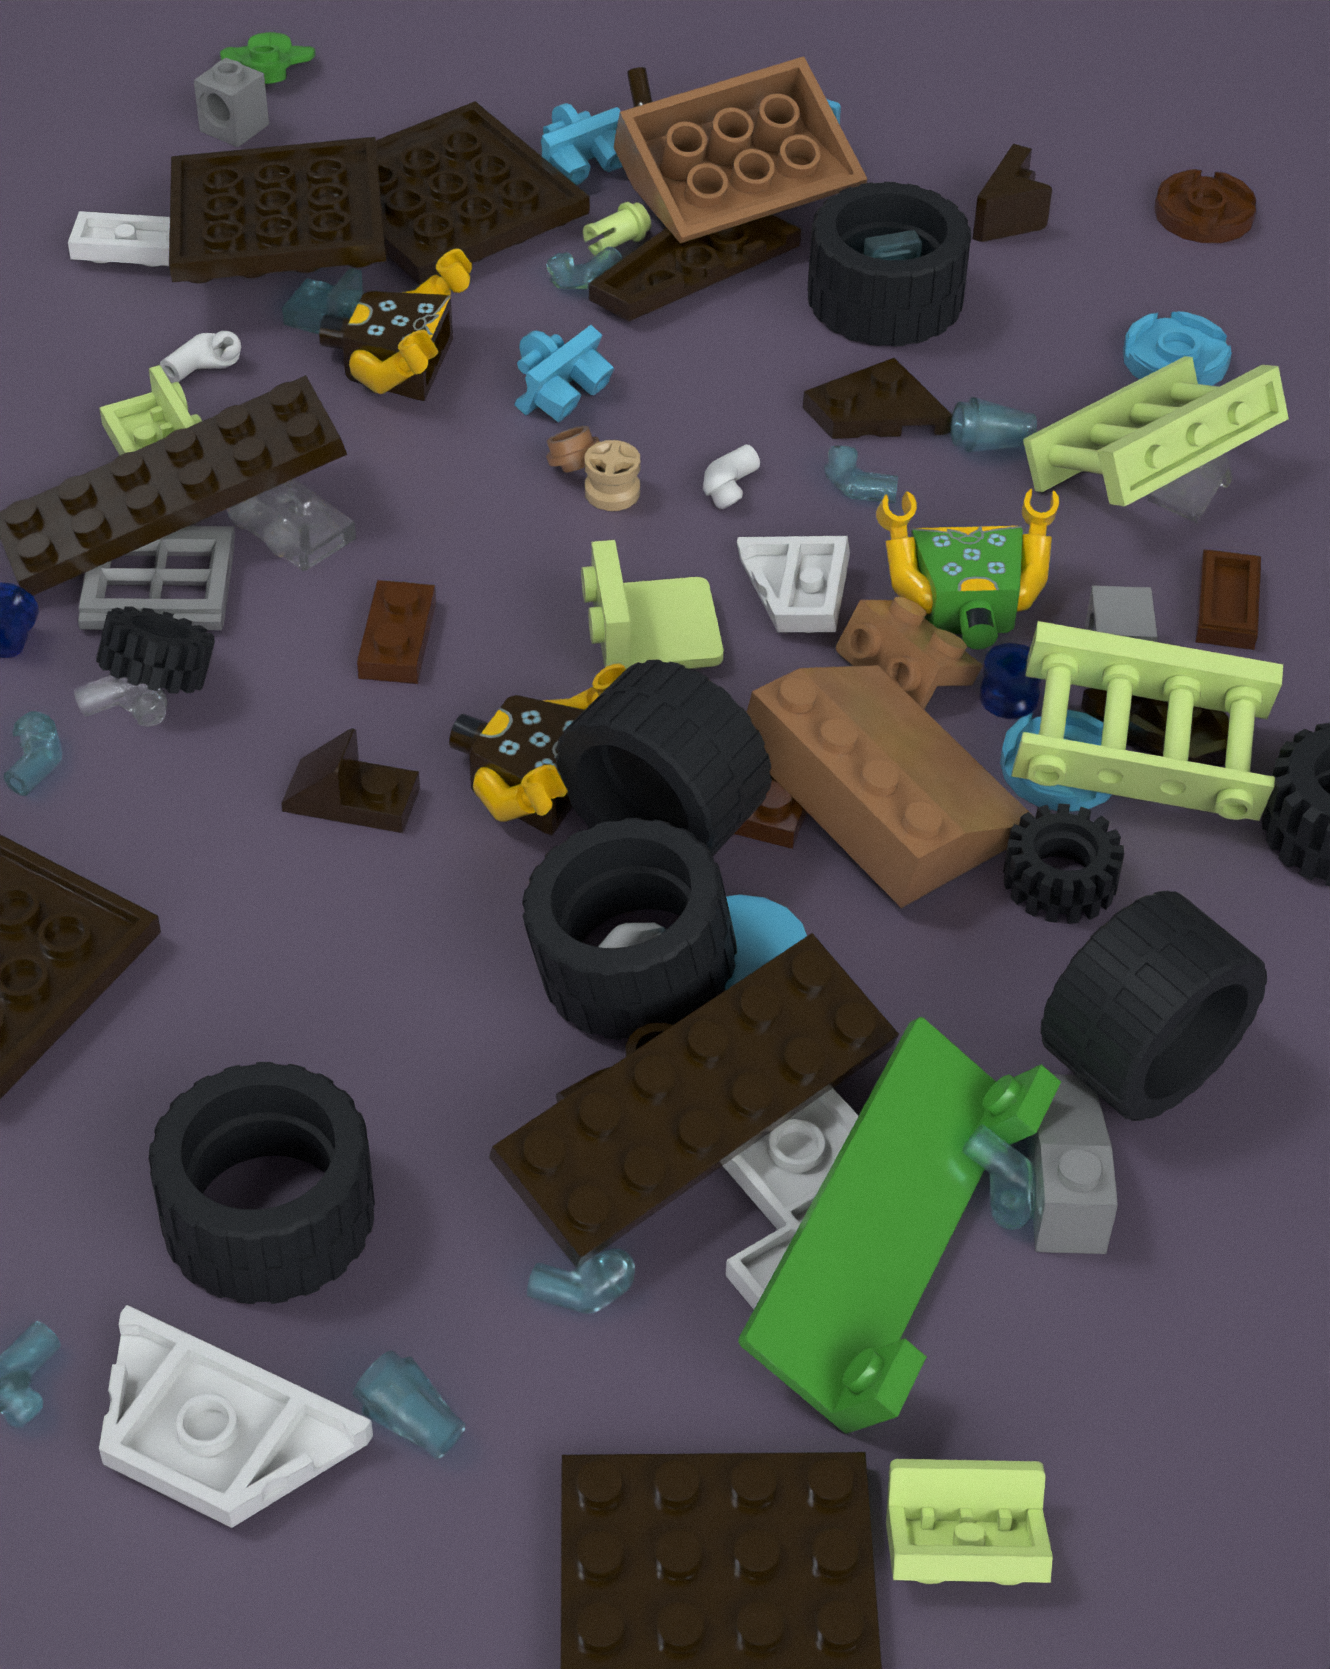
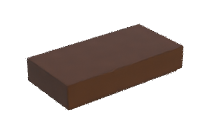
M1203 549L1200 563L1196 643L1250 650L1255 649L1258 637L1261 556Z

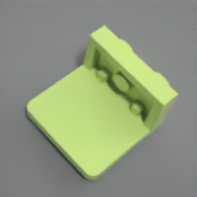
M615 540L591 542L592 566L581 568L584 602H593L594 607H590L588 610L590 638L592 644H601L605 667L620 663L627 669L637 662L645 663L647 660H662V662L666 663L671 661L685 665V668L688 669L713 667L722 663L724 649L710 585L705 578L687 577L623 583Z

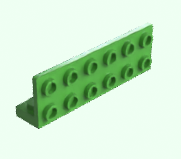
M918 1017L909 1022L738 1339L739 1345L845 1434L898 1417L927 1358L907 1339L900 1340L993 1152L1037 1133L1061 1081L1042 1064L1015 1077L1008 1074L995 1081L925 1018Z

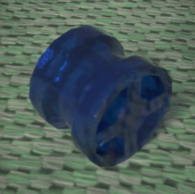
M0 582V658H11L22 652L28 639L27 632L34 627L38 618L39 607L34 597L25 589L5 582Z
M1003 643L993 647L986 654L983 664L985 678H983L980 686L979 697L984 708L997 717L1020 719L1037 709L1040 698L1039 684L1042 679L1025 676L1030 651L1029 646L1019 643Z

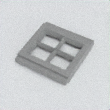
M188 526L123 555L156 556L154 568H110V561L85 572L79 604V629L103 630L108 611H112L116 607L124 610L125 606H132L139 611H142L143 607L150 608L155 613L162 615L163 611L174 614L173 618L178 620L186 618L193 621L192 626L201 625L207 630H222L235 548L234 526ZM167 556H211L209 569H165ZM137 585L151 587L149 599L105 598L106 586ZM162 586H206L205 599L160 598Z

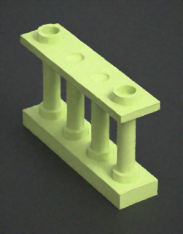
M1184 356L1024 438L1023 442L1035 491L1044 492L1082 471L1103 474L1109 504L1125 507L1289 418L1279 366L1262 364L1222 386L1198 384L1193 357Z
M1038 621L1028 654L1025 676L1046 680L1039 734L1023 732L1013 764L1012 777L1029 779L1043 786L1062 785L1218 813L1227 819L1240 820L1246 818L1260 820L1274 789L1275 777L1250 772L1255 717L1268 719L1282 686L1283 664ZM1071 684L1107 691L1101 746L1064 739ZM1132 695L1168 702L1163 757L1126 750ZM1193 706L1224 711L1230 714L1225 768L1188 761Z

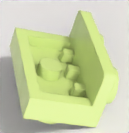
M160 365L149 368L151 393L99 407L102 425L119 455L134 452L166 438L173 431L188 428L202 422L198 414H189L186 397L179 382L171 383Z
M892 1460L889 1465L886 1528L893 1580H912L924 1584H937L943 1581L995 1582L1001 1585H1016L1022 1582L1050 1583L1053 1555L1043 1513L1046 1478L1043 1464L1039 1461Z

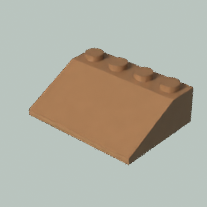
M804 56L619 113L613 148L633 189L679 243L838 194L849 187L860 186V184L867 183L868 180Z
M878 665L798 668L751 693L747 713L765 742L764 748L766 753L769 754L771 762L770 775L792 795L808 814L900 908L905 907L1005 851L1014 823L1019 825L1020 817L1029 812Z

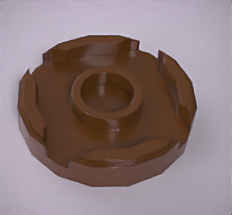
M1190 169L1175 173L1161 182L1155 199L1154 210L1157 220L1167 231L1182 239L1199 243H1224L1239 239L1251 230L1256 215V197L1254 192L1242 180L1228 173L1216 171L1214 178L1201 176L1202 170Z

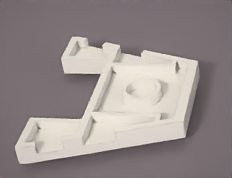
M834 1088L723 1165L777 1229V1231L727 1259L726 1277L753 1309L756 1307L858 1118V1115Z

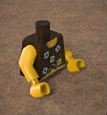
M461 249L450 250L438 260L436 270L442 277L433 275L415 290L402 293L366 292L362 295L351 318L330 314L323 316L319 331L320 345L343 349L345 375L350 381L363 384L377 394L391 392L415 400H426L453 340L450 289L454 293H460L466 290L470 283L469 273L472 270V264Z
M618 663L605 667L593 679V687L568 699L537 700L514 695L504 701L489 723L466 714H461L456 719L451 729L449 745L452 749L469 755L471 789L497 821L507 822L518 818L543 833L553 836L572 808L571 801L567 795L568 790L561 779L560 772L557 770L558 740L564 734V730L626 670L624 665Z

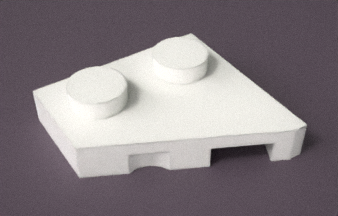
M848 536L738 537L737 547L740 561L777 632H836L850 556Z

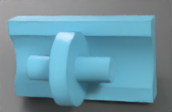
M568 103L554 107L552 111V124L543 127L544 135L541 138L542 157L576 185L582 183L588 177L591 168L587 161L589 159L596 158L603 170L607 172L623 167L613 148L619 113L621 111L618 107L591 117L588 111L578 114L573 106Z
M590 325L566 344L557 334H553L550 337L544 332L537 330L524 336L519 346L522 358L517 362V366L523 374H526L527 392L516 400L515 406L526 416L539 407L559 423L571 414L581 397V394L569 384L572 380L578 383L590 395L594 396L608 384L614 371V367L597 351L603 335Z

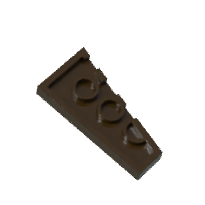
M769 215L683 243H679L668 228H665L589 282V301L627 321H631L799 247L801 228L774 215Z

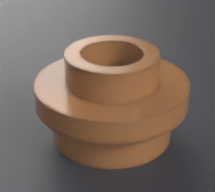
M588 426L574 427L550 437L547 440L550 452L546 455L549 466H561L563 472H572L584 468L585 453L588 448L600 442L599 438L592 437Z

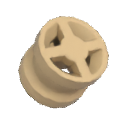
M605 440L588 448L585 453V472L588 475L585 480V497L591 505L606 511H620L631 507L637 502L640 497V480L637 475L640 472L641 461L640 453L634 446L619 440Z

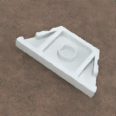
M126 1305L120 1313L119 1329L121 1337L117 1363L112 1364L108 1388L111 1401L109 1412L104 1416L99 1445L102 1463L200 1513L233 1528L360 1450L373 1437L372 1422L368 1418L129 1305Z

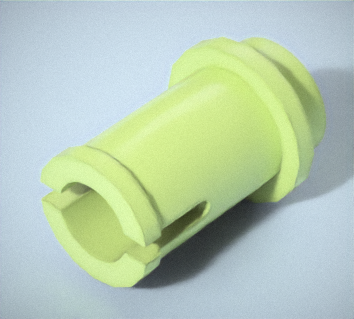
M624 202L620 204L617 212L595 223L585 225L583 228L584 241L587 242L601 234L604 235L605 238L588 246V249L595 256H602L605 252L631 239L634 242H639L645 238L646 232L651 229L650 216L642 204L638 202L634 204Z

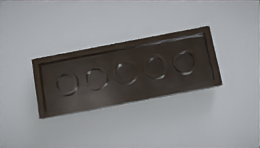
M305 375L294 381L281 383L271 391L240 405L227 407L219 414L193 426L173 431L166 438L139 450L124 453L112 462L85 474L70 477L60 485L29 499L12 503L6 509L0 511V539L16 580L27 599L348 454L339 433Z
M811 933L493 1145L488 1158L573 1265L578 1268L891 1048L900 1034L815 935Z

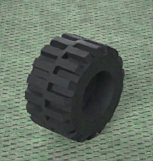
M1328 722L1316 725L1314 732L1303 729L1294 735L1293 742L1286 741L1282 746L1272 776L1275 777L1274 789L1261 819L1262 829L1267 831L1265 840L1270 849L1281 850L1278 859L1287 867L1297 866L1301 869L1299 875L1311 881L1314 877L1326 880V886H1330V723Z

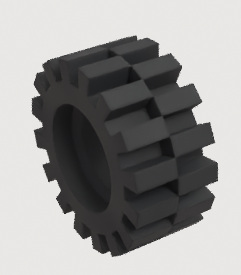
M125 606L124 610L116 607L112 611H108L96 662L99 663V667L103 671H110L111 676L117 679L128 678L127 683L135 686L141 683L148 685V689L159 691V688H165L168 693L178 694L179 690L185 693H194L195 689L201 690L203 688L215 644L214 636L212 633H206L207 629L203 626H192L193 621L186 618L178 620L173 618L174 614L163 611L162 615L155 613L150 608L143 607L142 611H139L132 606Z
M1058 804L1057 813L1055 814L1051 813L1048 805L1037 807L1036 818L1029 812L1022 815L1019 825L1014 823L1010 831L1003 873H1005L1004 886L1006 890L1012 889L1010 898L1014 903L1018 905L1027 900L1026 913L1035 917L1040 909L1047 911L1045 921L1057 923L1058 914H1066L1068 924L1079 923L1081 911L1090 920L1099 916L1100 906L1107 910L1112 904L1113 896H1116L1124 858V845H1119L1121 836L1117 829L1107 832L1109 821L1103 816H1100L1094 822L1090 821L1091 810L1080 807L1078 815L1069 814L1070 804ZM1055 856L1066 857L1079 862L1085 868L1061 870L1046 864L1042 859Z

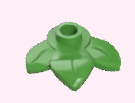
M276 32L258 33L249 38L247 46L226 47L220 51L221 60L224 58L235 60L242 65L264 73L265 84L283 81L287 78L286 69L290 65L308 62L316 55L315 48L311 46H292L290 37Z

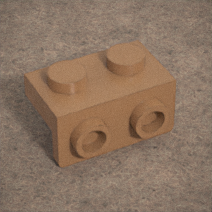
M895 597L894 600H860L836 645V651L853 666L878 665L923 709L926 708L937 686L973 685L983 667L980 662L965 651L967 645L961 638L951 632L936 628L925 619L926 611L920 605L904 597Z

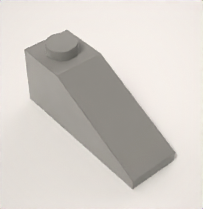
M1053 1074L1061 1081L1059 1088L1037 1133L1027 1137L1035 1252L1106 1254L1118 1202L1112 1144L1097 1093L1076 1075Z

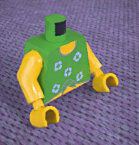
M1032 489L1026 493L1022 506V517L1029 525V534H1023L1022 526L912 528L911 537H908L907 525L917 509L915 497L910 492H905L902 497L904 515L897 516L890 511L888 507L889 500L886 494L876 510V518L884 529L890 531L891 540L885 542L893 590L899 597L907 598L920 605L926 611L925 619L936 628L953 634H962L963 641L967 647L980 650L992 646L998 638V633H1008L1014 629L1016 613L1028 610L1047 583L1052 537L1046 536L1047 526L1055 520L1059 506V496L1053 490L1050 510L1040 513L1035 511L1030 505Z

